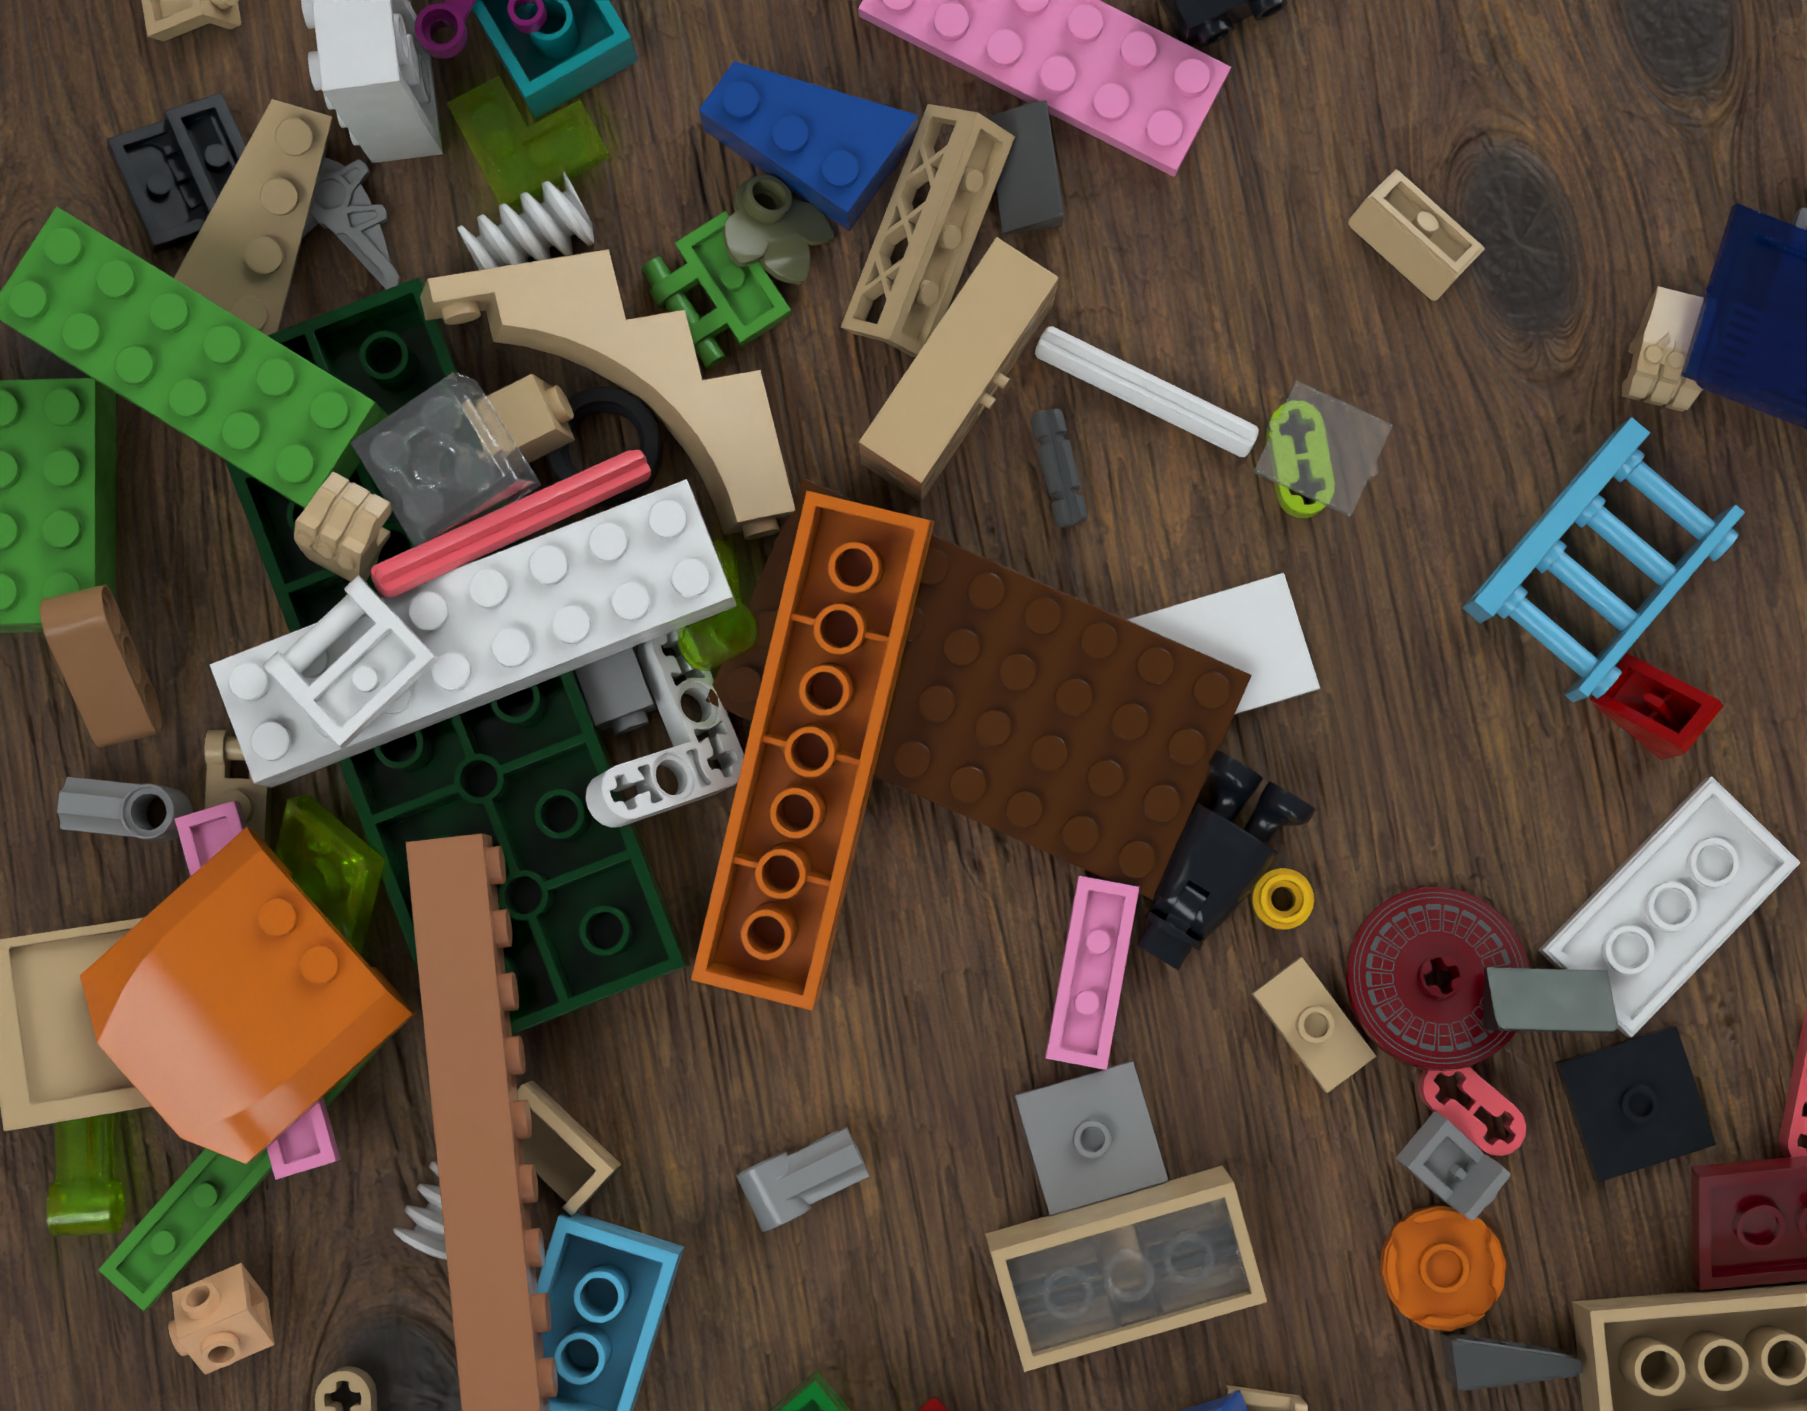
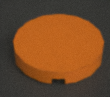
M1433 1204L1410 1211L1392 1226L1381 1247L1379 1272L1386 1295L1402 1315L1425 1328L1453 1331L1474 1325L1485 1316L1484 1313L1491 1308L1493 1302L1498 1300L1504 1288L1506 1262L1499 1239L1486 1226L1483 1220L1477 1217L1471 1221L1451 1206Z

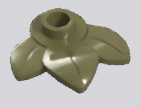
M757 175L739 186L733 198L735 212L726 220L723 226L725 249L737 266H748L760 260L761 265L770 275L778 280L792 284L804 283L809 273V245L825 244L834 238V232L824 214L811 203L792 199L789 188L781 180L771 175Z

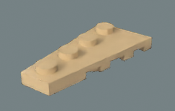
M274 99L271 100L174 277L177 281L265 335L278 332L281 325L333 122L332 116Z

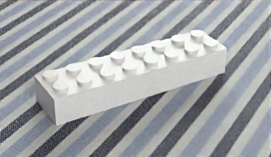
M686 479L456 568L396 597H382V600L439 660L345 748L339 747L263 666L277 651L281 654L288 651L315 624L209 665L254 784L272 788L736 607L737 604L693 491ZM366 613L363 614L301 674L311 685L376 623Z

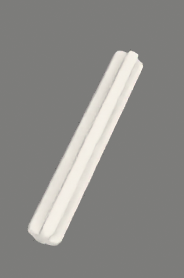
M1049 326L1044 330L1037 343L1035 355L1038 359L1239 457H1246L1258 437L1259 429L1256 425L1053 326Z

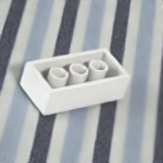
M301 0L306 26L308 29L315 28L318 51L308 53L309 72L315 91H323L327 108L329 110H336L340 127H348L352 144L354 146L360 145L372 163L443 154L431 55L425 52L416 37L415 21L417 15L409 0Z

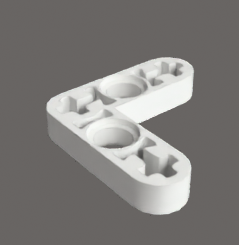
M686 626L638 644L637 654L639 663L673 747L616 765L591 780L586 791L587 807L593 818L602 825L611 828L622 827L718 794L738 782L744 753L727 711L724 709L719 697V707L713 705L711 701L710 703L705 701L710 689L717 695L712 685L714 679L698 640ZM661 646L664 648L672 647L676 658L671 655L665 656ZM684 674L687 680L676 686L672 678L675 677L677 679ZM683 694L693 696L700 704L702 710L700 722H694L684 714L681 707V696ZM708 731L710 738L708 739L707 737L698 742L696 736ZM707 759H717L721 765V770H711ZM658 765L668 767L676 776L678 789L675 795L666 793L657 783L656 769ZM636 784L638 795L626 802H614L611 798L610 791L618 792Z

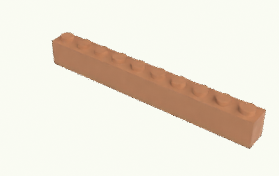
M482 833L406 842L462 1411H550L549 1397H556L558 1394V1376L554 1357L545 1358L542 1332L551 1331V1308L548 1293H538L536 1267H544L545 1249L541 1228L531 1229L529 1203L538 1201V1180L535 1165L525 1164L522 1139L531 1138L532 1122L528 1100H518L516 1075L525 1073V1053L521 1036L512 1037L509 1011L518 1010L519 994L515 973H505L503 948L512 946V926L508 909L499 910L497 884H505L506 882L503 849L501 846L493 847L492 836Z

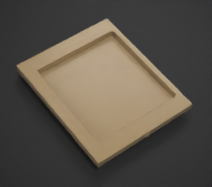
M143 918L0 939V1108L4 1131L151 1107V1104L97 1044L80 975Z

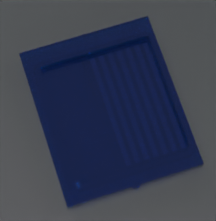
M1736 203L1731 207L1680 376L1695 381L1702 389L1807 429V230Z

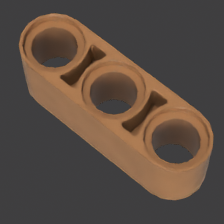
M101 585L42 599L40 602V617L45 637L95 745L98 748L161 734L163 729L162 715L158 698L110 588L107 585Z

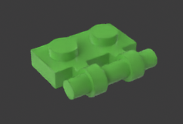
M726 211L675 243L678 252L686 262L684 266L671 273L663 259L656 257L641 268L642 273L652 286L649 294L658 308H666L668 312L685 310L696 355L706 370L713 368L726 358L715 340L716 336L729 328L742 348L792 316L789 306L759 261L748 266L739 267L729 257L723 240V226L729 218ZM698 284L701 285L716 308L702 318L686 296L688 290Z

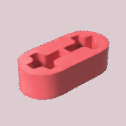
M1470 1067L1453 1071H1430L1423 1069L1418 1079V1091L1424 1104L1432 1112L1436 1111L1448 1119L1482 1152L1489 1155L1504 1156L1513 1153L1521 1146L1526 1137V1123L1523 1114L1513 1103ZM1455 1072L1459 1074L1460 1078L1456 1086L1458 1090L1470 1099L1464 1107L1458 1101L1445 1097L1440 1102L1435 1098L1440 1088L1434 1082V1079L1439 1073L1449 1077L1454 1075ZM1479 1107L1487 1114L1499 1117L1503 1113L1508 1116L1503 1126L1509 1132V1135L1504 1141L1495 1137L1491 1138L1488 1142L1485 1141L1483 1137L1488 1129L1484 1123L1473 1115Z

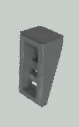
M1455 1333L1440 1334L1446 1380L1460 1391L1580 1376V1373H1583L1581 1359L1561 1349Z

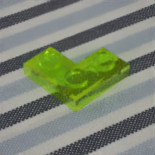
M497 76L446 103L500 205L506 203L510 208L514 209L521 205L520 194L528 192L535 198L543 194V182L550 181L556 187L564 183L563 172L571 179L611 158L581 100L527 127L501 77Z

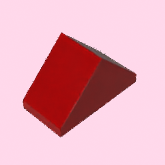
M1628 653L1616 666L1622 673L1614 684L1600 698L1597 699L1594 696L1590 698V701L1596 708L1661 760L1686 754L1723 708V704L1719 699Z

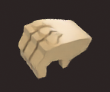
M1657 286L1648 302L1637 334L1629 347L1628 352L1633 354L1628 377L1622 382V397L1637 401L1644 399L1643 402L1657 406L1665 404V408L1681 412L1691 407L1700 392L1707 385L1713 361L1715 300Z
M332 472L295 521L294 540L304 555L314 563L349 582L353 581L358 575L366 582L370 576L371 568L377 563L382 547L390 537L391 532L382 526L391 515V503L376 494H370V491L354 482L350 483L345 477Z

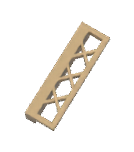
M932 104L927 105L841 328L852 334L886 342L912 357L918 355L948 310L1015 136L978 112ZM942 125H953L954 129L948 144L935 153L934 145ZM929 181L931 188L926 201L914 209L912 202L917 189ZM907 237L909 244L904 257L892 266L890 258L895 245ZM885 293L886 303L878 323L866 322L873 301Z

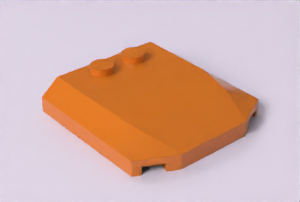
M250 827L244 828L80 975L96 1041L100 1048L181 1139L244 1164L255 1160L417 1014L376 967H371L292 879L293 873L255 830Z

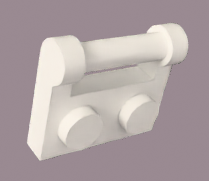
M359 575L344 588L347 595L284 654L277 651L263 664L272 677L341 748L349 745L439 660ZM366 613L376 624L310 685L301 673Z

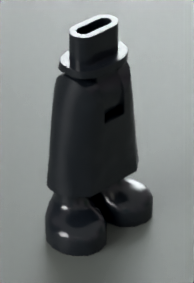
M1217 749L1209 761L1210 773L1217 784L1214 800L1209 808L1195 802L1155 892L1151 907L1153 910L1148 911L1145 915V918L1150 920V923L1137 942L1138 946L1177 970L1183 964L1192 947L1200 951L1203 945L1202 940L1204 941L1233 913L1269 868L1279 853L1267 844L1271 837L1284 826H1299L1308 823L1316 811L1314 807L1299 797L1268 781L1245 827H1239L1234 821L1245 803L1258 789L1263 777Z

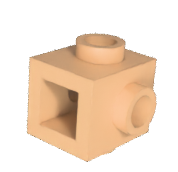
M242 1263L172 1292L175 1319L168 1323L170 1338L177 1352L181 1356L189 1354L205 1375L274 1345L268 1297Z

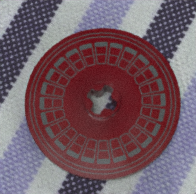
M1421 887L1402 892L1386 900L1368 915L1354 935L1347 956V994L1354 1015L1362 1029L1388 1055L1419 1069L1453 1071L1468 1068L1493 1056L1517 1032L1483 1030L1484 967L1529 968L1524 948L1514 929L1488 903L1457 889ZM1431 963L1435 964L1438 971L1444 972L1448 970L1451 975L1452 981L1444 986L1445 994L1441 993L1437 985L1427 986L1424 976L1432 971Z

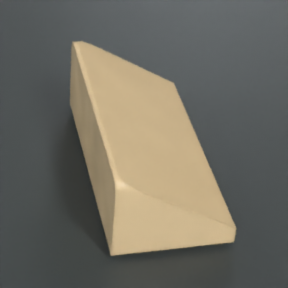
M1397 169L1364 200L1348 221L1350 228L1433 301L1438 300L1485 249Z

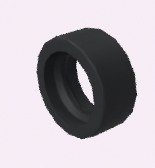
M595 386L574 393L568 398L574 414V418L567 421L572 434L576 426L589 415L599 412L617 413L627 418L637 429L641 442L640 451L646 456L647 463L651 469V476L648 481L595 505L616 506L636 499L653 484L662 466L664 443L653 414L638 397L620 388ZM570 443L547 454L551 470L559 481L579 473L578 469L573 465L569 453Z

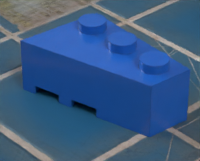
M736 61L731 64L699 108L705 132L767 175L781 180L790 191L814 205L823 214L848 231L852 229L911 147L918 130V115Z

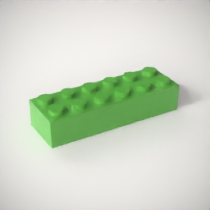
M57 206L0 292L1 322L303 509L306 508L332 472L349 480L389 417L375 401Z

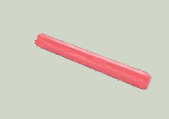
M628 450L378 563L370 570L375 588L381 597H396L648 481L651 476V469L647 463L646 456L640 450Z

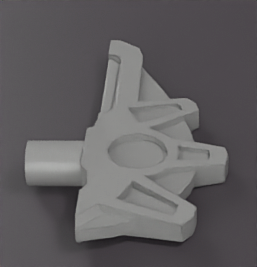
M326 145L303 237L320 224L323 229H329L385 289L401 284V278L391 264L381 225L388 221V213L382 204L372 205L369 196L362 186L371 173L368 166L360 159L344 166L337 161L326 158Z

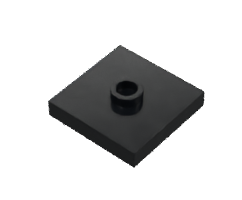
M1677 1026L1664 1027L1555 1062L1594 1181L1601 1182L1716 1145Z

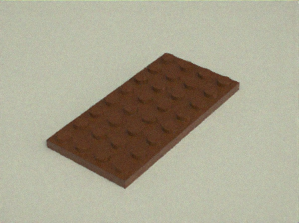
M803 478L793 500L796 511L786 516L712 684L717 695L710 689L705 700L709 703L711 701L713 705L719 707V697L725 710L751 722L806 491L858 502L806 478ZM932 534L874 776L1107 880L1139 887V894L1153 899L1173 850L1210 771L1209 761L1216 749L1219 750L1252 675Z

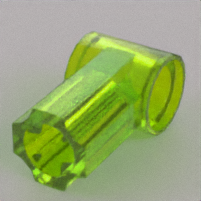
M712 540L737 606L682 627L678 634L680 653L687 663L701 671H711L753 646L757 638L755 618L750 610L741 603L736 550L732 548V542Z
M113 1113L55 1123L56 1181L52 1182L49 1188L46 1210L50 1233L54 1237L118 1234L123 1225L125 1200L120 1179L115 1178Z

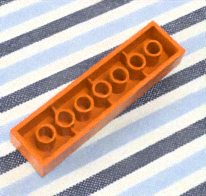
M806 491L691 977L692 981L811 1011L820 1000L935 521Z

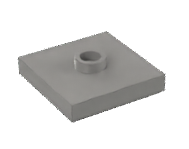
M1133 1061L1108 1067L1107 1070L1101 1069L1014 1095L1050 1216L1168 1182Z

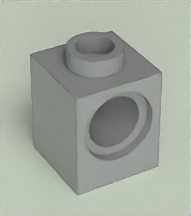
M635 646L574 669L595 726L602 731L611 727L614 735L633 731L649 723L646 716L647 713L658 710L639 663Z

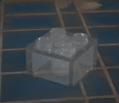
M454 372L350 442L385 500L391 503L393 513L414 547L507 506L541 485L478 382Z

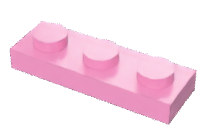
M1077 876L1046 1047V1059L1107 1070L1139 887Z

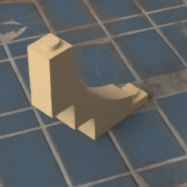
M609 249L427 279L420 296L425 320L443 318L445 324H462L479 318L481 316L480 311H486L493 342L525 346L560 356L594 371L615 383L624 391L638 397L683 447L701 475L715 505L724 535L743 531L745 540L770 536L780 531L779 524L785 521L787 515L796 511L761 370L702 380L685 310L626 320Z

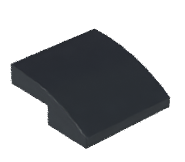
M222 93L165 110L164 121L107 138L109 154L154 254L196 239L246 147Z

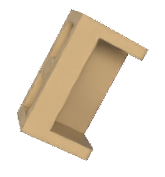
M532 1080L522 1084L517 1090L518 1100H528L531 1112L532 1135L531 1138L522 1139L524 1160L526 1164H534L537 1175L567 1202L562 1208L572 1216L585 1205L622 1164Z

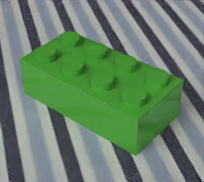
M93 378L0 380V633L44 632L40 617V602L44 598L107 585L116 600V393Z

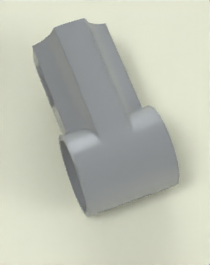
M78 777L66 778L64 787L59 791L57 814L59 815L60 829L135 837L156 841H171L179 838L174 818L193 813V807L189 798L182 791L172 787ZM160 797L166 805L167 814L164 822L154 829L147 819V810L151 802Z
M848 1127L826 1135L789 1155L785 1151L740 1172L736 1177L761 1231L765 1232L811 1210V1204L869 1177V1172Z

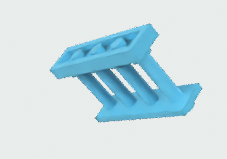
M1632 417L1613 431L1462 607L1480 624L1493 617L1496 613L1502 619L1510 616L1579 675L1578 679L1564 694L1572 702L1587 698L1590 694L1598 699L1614 684L1622 673L1615 666L1616 663L1707 557L1712 561H1716L1729 549L1739 536L1732 527L1745 513L1737 505H1734L1719 513L1712 520L1644 463L1642 459L1645 454L1637 448L1650 432ZM1612 477L1620 483L1626 479L1696 538L1695 542L1675 565L1671 564L1603 506L1606 500L1598 493ZM1574 522L1581 528L1587 524L1658 584L1636 611L1564 552L1567 545L1560 538ZM1534 568L1542 574L1546 570L1551 572L1619 630L1596 657L1525 598L1528 591L1520 584Z

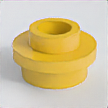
M1279 868L1265 873L1254 886L1252 905L1257 917L1267 926L1280 930L1292 929L1301 925L1311 914L1314 906V893L1309 881L1302 874L1292 869ZM1279 887L1288 889L1293 897L1291 907L1285 911L1277 910L1271 901L1272 893Z

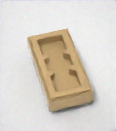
M1303 957L1295 959L1251 992V995L1325 1093H1329L1377 1057Z

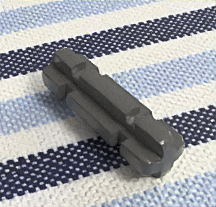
M1047 409L1032 415L1030 423L1035 441H1040L1041 444L1037 451L1048 495L1054 496L1055 501L1052 502L1051 507L1055 523L1058 527L1079 525L1086 521L1088 511L1084 495H1078L1077 490L1080 489L1081 483L1070 440L1064 439L1067 428L1063 412L1060 409Z

